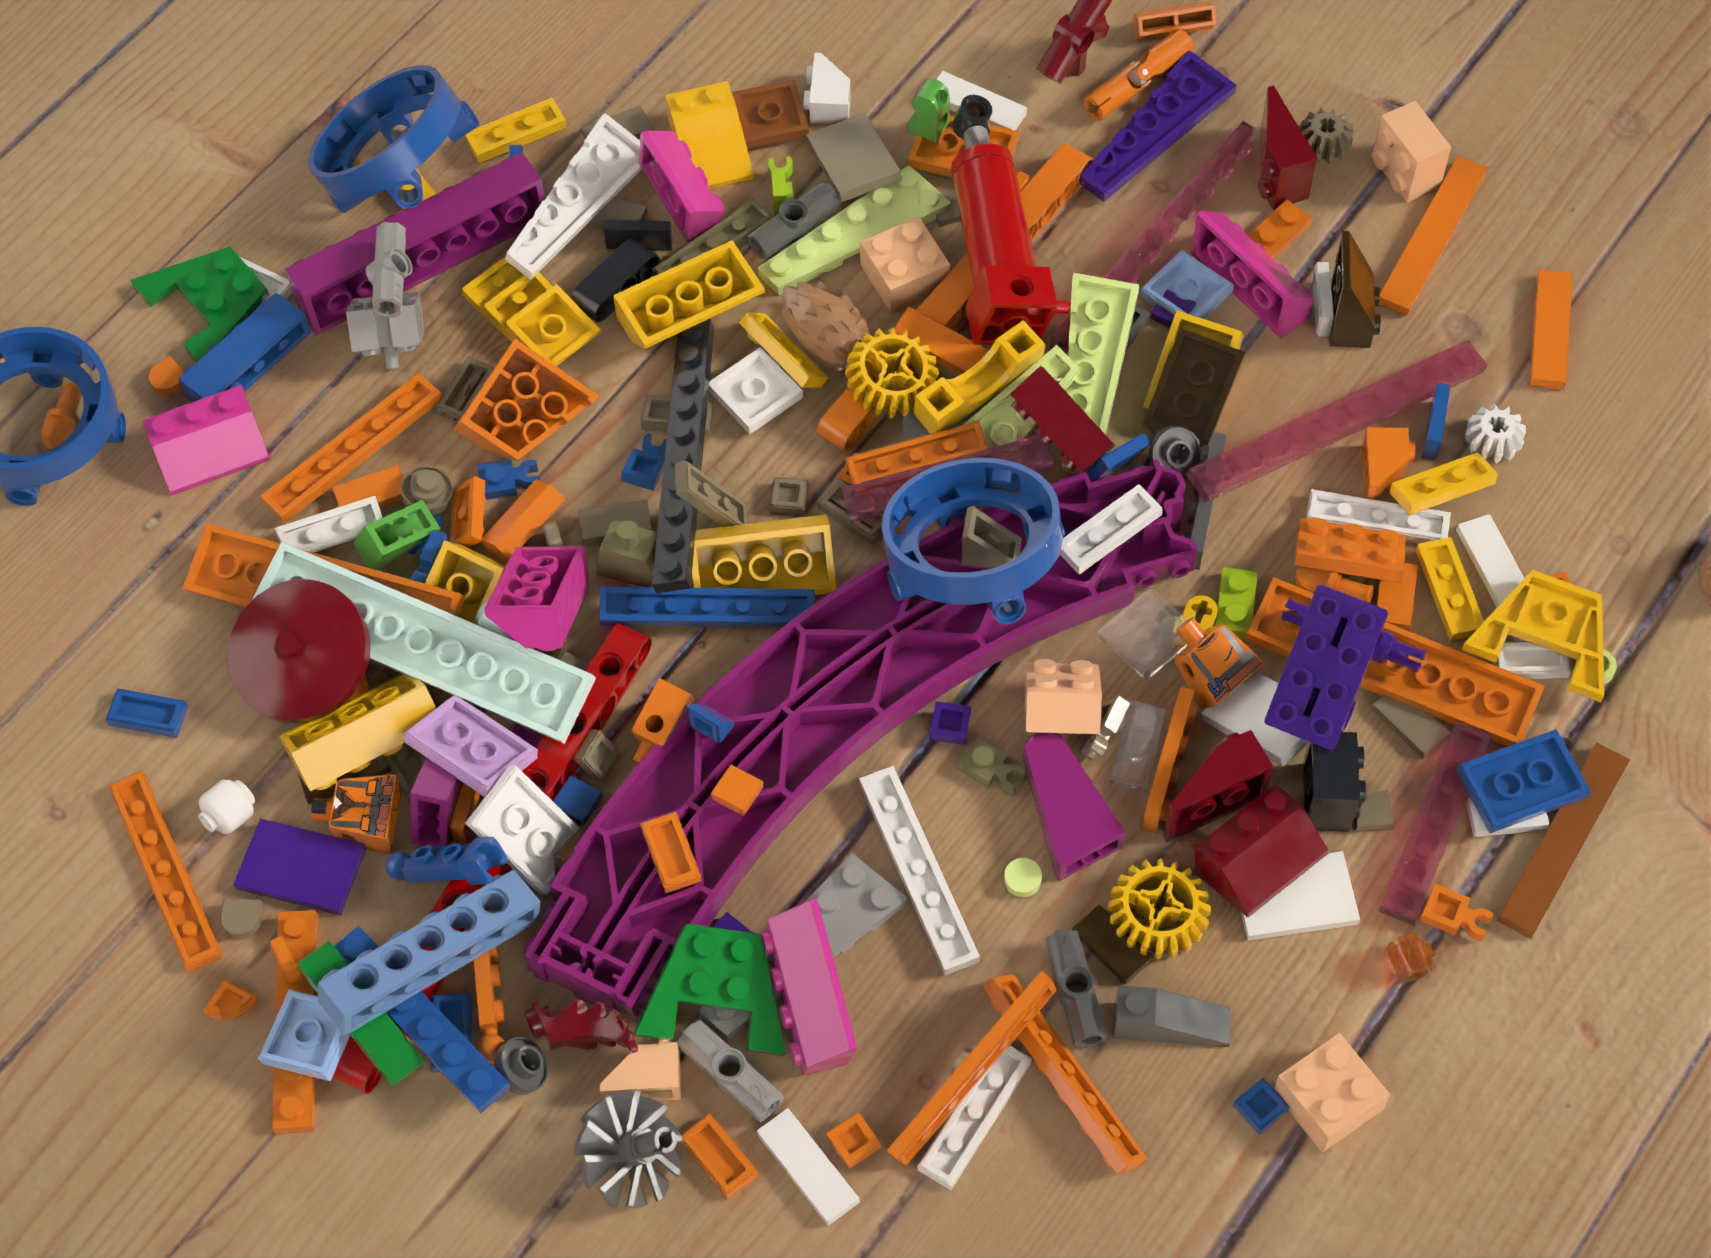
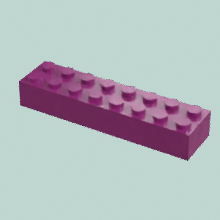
M521 152L511 158L504 159L499 164L482 172L475 173L472 177L454 186L445 188L442 192L423 200L415 208L405 209L395 215L388 216L383 221L365 230H360L354 235L334 245H329L324 250L306 259L295 262L292 266L285 268L298 309L305 313L308 325L316 336L347 320L346 310L350 306L352 299L373 297V285L367 277L366 268L367 265L375 261L377 226L383 222H398L406 228L405 254L411 261L412 273L404 278L403 292L520 234L529 220L533 218L535 211L542 201H545L540 176Z

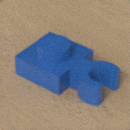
M648 433L643 438L642 450L634 448L622 470L621 481L654 491L663 474L667 439H664L660 446L651 445L652 434Z
M511 459L477 464L479 478L485 480L486 500L516 496V487L522 486L527 489L536 479L539 480L538 476H526L528 473L538 472L535 460L524 461L519 467H513Z
M432 530L428 541L422 542L418 551V560L421 564L415 570L411 580L425 584L444 540L448 541L446 533Z

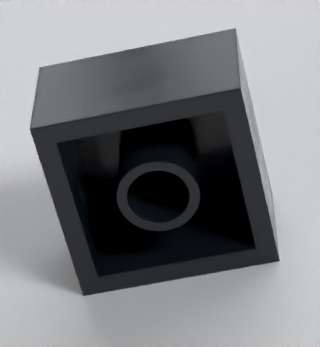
M1341 732L1334 750L1326 749L1311 742L1308 743L1303 760L1304 809L1317 831L1350 832L1354 818L1360 817L1361 803H1364L1366 798L1365 780H1359V769L1364 767V747L1358 746L1357 732Z

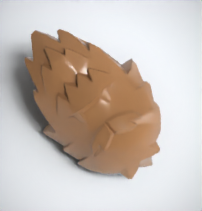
M822 281L818 282L819 287L804 282H798V287H784V303L781 304L782 315L790 330L802 344L801 348L803 351L813 355L816 362L824 364L830 370H846V366H848L847 358L853 352L855 343L857 341L862 342L863 337L867 333L871 334L866 320L862 319L859 309L855 308L847 293L839 289L835 290Z

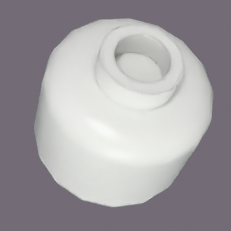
M223 779L200 797L198 803L201 813L198 814V818L210 832L216 829L223 834H231L251 818L254 813L253 804L255 803V798L241 781L236 780L233 782Z

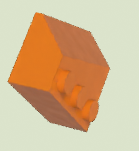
M514 339L453 430L483 450L518 461L594 403L600 396L517 339Z

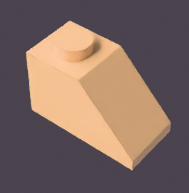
M652 1039L648 1041V1044H638V1052H631L600 1083L602 1099L605 1096L618 1092L640 1091V1096L656 1101L681 1100V1068L678 1043L669 1040Z

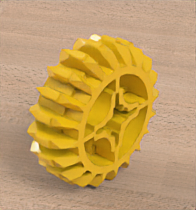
M893 327L889 329L887 335L880 328L875 331L874 337L867 333L863 337L862 342L857 341L855 343L853 352L847 358L848 366H846L845 375L849 378L847 382L848 390H855L853 395L854 401L864 399V410L873 406L876 408L875 413L877 416L884 410L888 411L891 419L895 416L896 411H899L905 418L909 414L910 409L914 411L915 396L936 382L939 374L938 368L935 367L936 356L929 355V345L919 346V336L912 340L909 339L907 329L901 335H897ZM907 362L916 371L918 379L913 376V372L907 367ZM865 366L871 370V374L876 377V384L868 376Z
M1162 858L1157 860L1155 867H1152L1147 859L1142 862L1141 870L1131 865L1128 868V876L1121 874L1118 877V886L1112 887L1110 893L1113 900L1108 903V911L1113 913L1110 916V923L1121 924L1116 931V935L1122 937L1129 932L1130 936L1127 940V946L1132 948L1138 941L1141 944L1140 953L1146 955L1148 949L1155 950L1154 955L1157 960L1162 957L1164 950H1167L1169 955L1174 958L1177 956L1178 947L1187 953L1191 949V941L1200 942L1202 939L1201 931L1207 930L1209 920L1206 917L1210 916L1211 906L1206 904L1209 899L1208 891L1200 890L1203 883L1201 878L1190 880L1192 875L1191 869L1187 868L1182 873L1179 872L1177 861L1171 864V868L1164 867ZM1159 886L1156 890H1144L1148 887ZM1172 890L1184 899L1188 909L1183 907L1184 903L1177 901L1173 897ZM1165 898L1162 911H1159L1157 918L1154 919L1157 906H1160L1162 899ZM1130 908L1135 909L1136 914L1144 917L1147 927L1135 919ZM1166 926H1172L1176 928L1169 931H1159L1161 928Z

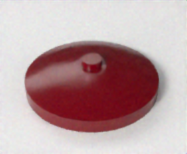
M310 579L285 581L257 595L244 608L235 622L227 650L230 678L241 698L250 707L266 717L285 723L315 721L339 709L358 689L369 663L370 635L367 623L359 608L348 596L335 587Z

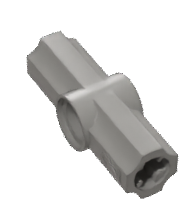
M383 222L377 226L375 261L367 265L366 268L367 277L373 285L372 312L381 318H395L402 313L404 278L412 273L411 261L405 254L406 228L398 222Z
M701 1020L692 1023L683 1031L682 1036L677 1041L678 1048L715 1081V1085L719 1090L730 1094L760 1123L765 1119H769L776 1112L784 1100L783 1094L746 1062L745 1056L741 1051L731 1048ZM729 1065L737 1066L740 1069L736 1075L730 1077L720 1073L724 1067Z

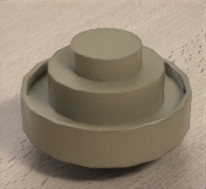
M417 467L408 472L403 479L401 496L403 503L407 507L423 500L431 514L436 515L446 510L452 500L453 485L451 479L444 471L437 467Z

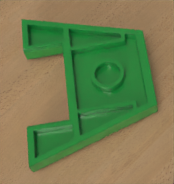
M231 246L130 280L135 290L150 307L178 289L209 325L207 328L183 343L187 352L196 362L202 359L213 345L220 343L228 336L237 324L243 322L254 313L262 303V297L265 294L269 296L264 284Z
M685 924L633 1035L667 1041L673 1040L677 1004H692L750 1012L746 1051L780 1056L786 1055L762 935Z

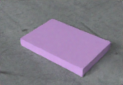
M456 695L450 697L404 733V742L484 797H486L509 765L517 766L522 771L537 759L538 749Z

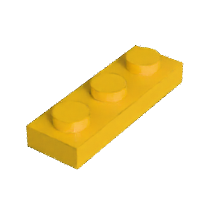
M549 98L480 126L466 134L465 139L480 164L509 152V145L524 146L567 128L566 119L554 99Z
M745 312L739 324L748 332L747 336L751 341L761 345L769 353L768 355L790 375L789 377L800 388H822L829 377L766 313Z
M1477 452L1393 482L1389 493L1409 515L1494 485L1496 484L1498 473Z
M1448 537L1417 544L1415 552L1449 641L1470 637L1482 625L1484 619L1452 538Z

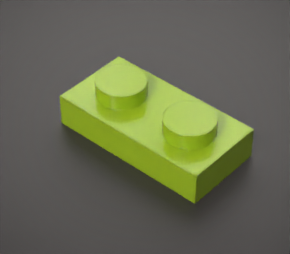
M1222 567L1215 625L1224 624L1238 638L1246 639V634L1253 621L1258 571Z

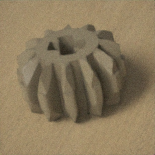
M1322 108L1319 109L1317 114L1309 112L1305 120H1302L1299 125L1300 130L1317 156L1316 163L1320 159H1326L1330 164L1334 157L1342 160L1346 151H1349V148L1352 146V124L1347 122L1346 114L1337 116L1335 109L1330 113H1326Z

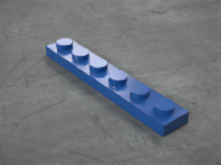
M600 587L599 623L600 625H616L620 623L637 626L784 627L815 604V589L691 588L656 594L653 587Z
M358 925L334 947L349 965L364 951L375 950L379 946ZM397 965L389 967L393 970L400 969ZM422 991L386 1011L403 1033L480 1114L510 1088L508 1081Z

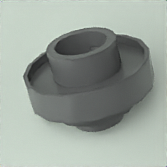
M1169 426L1163 428L1151 441L1152 443L1149 448L1151 464L1153 460L1158 459L1162 467L1181 473L1182 477L1193 471L1200 460L1201 447L1199 440L1193 432L1183 427Z
M514 1037L500 1045L495 1052L494 1067L508 1081L510 1085L509 1091L517 1095H528L542 1087L546 1082L549 1070L547 1059L541 1048L532 1040L525 1037Z

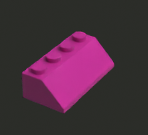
M1203 210L1197 213L1191 255L1234 284L1232 293L1280 339L1311 317L1315 298L1309 289L1295 281L1283 265L1277 264L1267 255L1265 249L1260 244L1252 241L1244 233L1239 224L1232 222L1222 213Z
M516 547L484 608L485 616L524 648H537L540 651H552L562 648L590 586L586 547Z
M814 899L768 919L764 929L765 932L761 933L765 954H771L774 969H770L772 985L775 992L781 991L784 1005L780 1006L781 1020L785 1029H791L794 1040L793 1043L789 1044L791 1058L794 1066L800 1065L803 1076L848 1065L857 1050L818 900Z

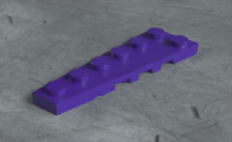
M1189 50L1168 73L1165 82L1159 88L1156 87L1150 94L1147 103L1141 109L1138 108L1132 115V120L1124 129L1119 130L1113 137L1112 142L1101 151L1082 173L1080 184L1101 201L1105 202L1235 94L1236 84Z

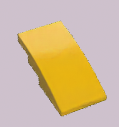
M505 257L462 288V295L508 340L512 342L514 339H517L555 366L559 365L601 333L600 328L557 284L552 286L540 272L530 280L508 263Z

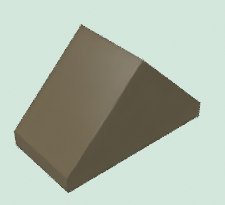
M974 506L968 507L962 538V565L995 568L1009 563L1019 556L1022 538Z

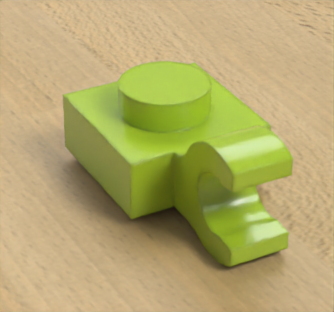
M790 156L786 157V165L781 168L774 165L773 158L768 160V172L772 179L775 216L779 213L780 205L783 202L793 199L792 182H785L793 174V161Z

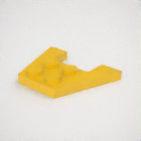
M1532 570L1469 637L1462 647V651L1496 663L1507 634L1576 659L1577 661L1566 690L1598 702H1602L1604 698L1602 595L1541 572Z

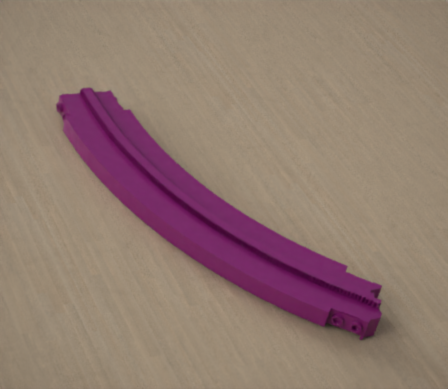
M1155 459L1150 466H1137L1129 472L1115 476L1106 475L1100 477L1095 482H1090L1087 473L1084 472L1050 483L1059 501L1061 523L1064 528L1065 537L1138 484L1162 507V515L1081 574H1078L1059 554L1052 568L1040 580L1023 590L1026 611L1018 621L1012 624L999 623L986 603L948 604L933 601L919 595L897 601L887 578V571L889 570L887 558L849 580L791 620L732 668L695 703L709 706L734 722V727L721 743L715 742L690 726L689 712L687 711L666 743L662 746L656 744L613 794L575 846V852L562 866L550 885L554 902L549 905L544 914V924L537 935L533 934L528 939L524 948V957L528 970L533 972L534 977L545 982L549 980L572 991L579 1000H583L590 1005L598 1001L603 1002L605 1008L611 1011L616 1009L627 1015L629 1020L635 1022L641 1011H644L685 924L709 927L735 888L777 836L821 790L867 749L920 709L984 669L1059 632L1132 605L1136 587L1146 588L1156 583L1157 580L1170 576L1172 578H1180L1194 570L1197 553L1195 541L1173 533L1180 529L1184 504L1185 481L1181 473L1162 467L1158 459ZM990 506L981 510V512L1022 538L1020 555L1027 545L1022 520L1014 513L998 507ZM966 517L920 539L919 551L930 565L941 571L961 573L992 569L962 565V538ZM730 765L763 781L762 790L744 816L712 800L711 797L712 791ZM677 812L702 881L665 893L640 823Z

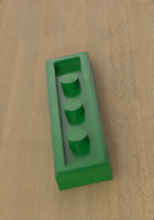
M328 941L298 962L297 968L318 993V982L328 972L334 969H342L348 963L333 944ZM365 985L356 986L358 989H367ZM386 1012L349 1033L391 1088L424 1064L423 1058Z

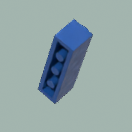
M275 293L267 301L262 302L256 311L246 320L237 324L228 336L220 343L213 345L202 359L186 369L179 378L186 398L191 402H195L240 385L244 392L248 390L311 333L305 313L278 293Z

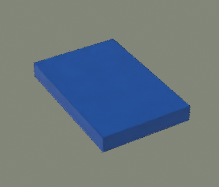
M1557 729L1461 763L1456 768L1489 833L1586 799L1592 793Z

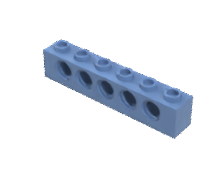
M514 869L503 876H494L493 881L485 884L484 887L474 893L461 895L448 908L439 913H430L420 924L410 930L397 932L384 945L375 950L364 951L354 962L342 969H334L328 972L318 982V1002L342 1034L346 1036L537 923L539 920L540 900ZM493 909V910H497V911H499V912L490 913V912H487L486 910ZM464 928L467 929V931L460 932L454 929ZM423 947H433V948H435V949L428 951V950H424V949H422V948H423ZM397 965L403 968L399 970H393L389 967ZM358 985H368V986H370V987L367 988V989H358V988H356V986H358Z

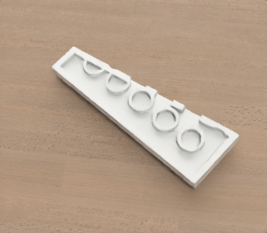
M604 113L585 139L579 152L569 162L563 175L558 178L545 201H542L535 211L533 218L529 220L510 247L505 260L531 280L642 170L638 163L640 140Z

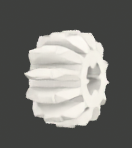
M1495 403L1490 407V410L1481 406L1476 415H1472L1469 418L1465 442L1471 444V453L1480 452L1484 459L1492 457L1496 464L1501 461L1502 457L1510 461L1514 457L1515 452L1519 453V450L1523 447L1526 426L1520 424V414L1510 415L1509 406L1503 411L1499 410Z

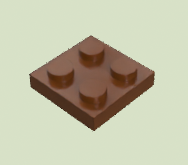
M795 80L732 92L747 149L805 138V134L809 133Z

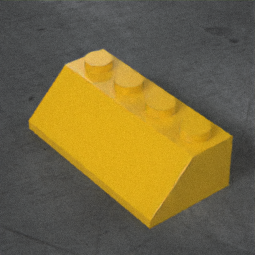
M733 240L617 293L613 297L616 318L632 343L646 349L765 293V289Z
M827 514L696 530L692 568L694 588L815 589V595L830 594L837 587L830 524Z
M401 673L348 700L333 713L318 720L303 723L281 734L279 738L310 791L314 789L324 790L334 785L339 776L349 771L350 773L359 772L370 765V760L382 754L383 756H389L401 750L403 743H405L404 733L435 710L436 707L426 686L419 679Z

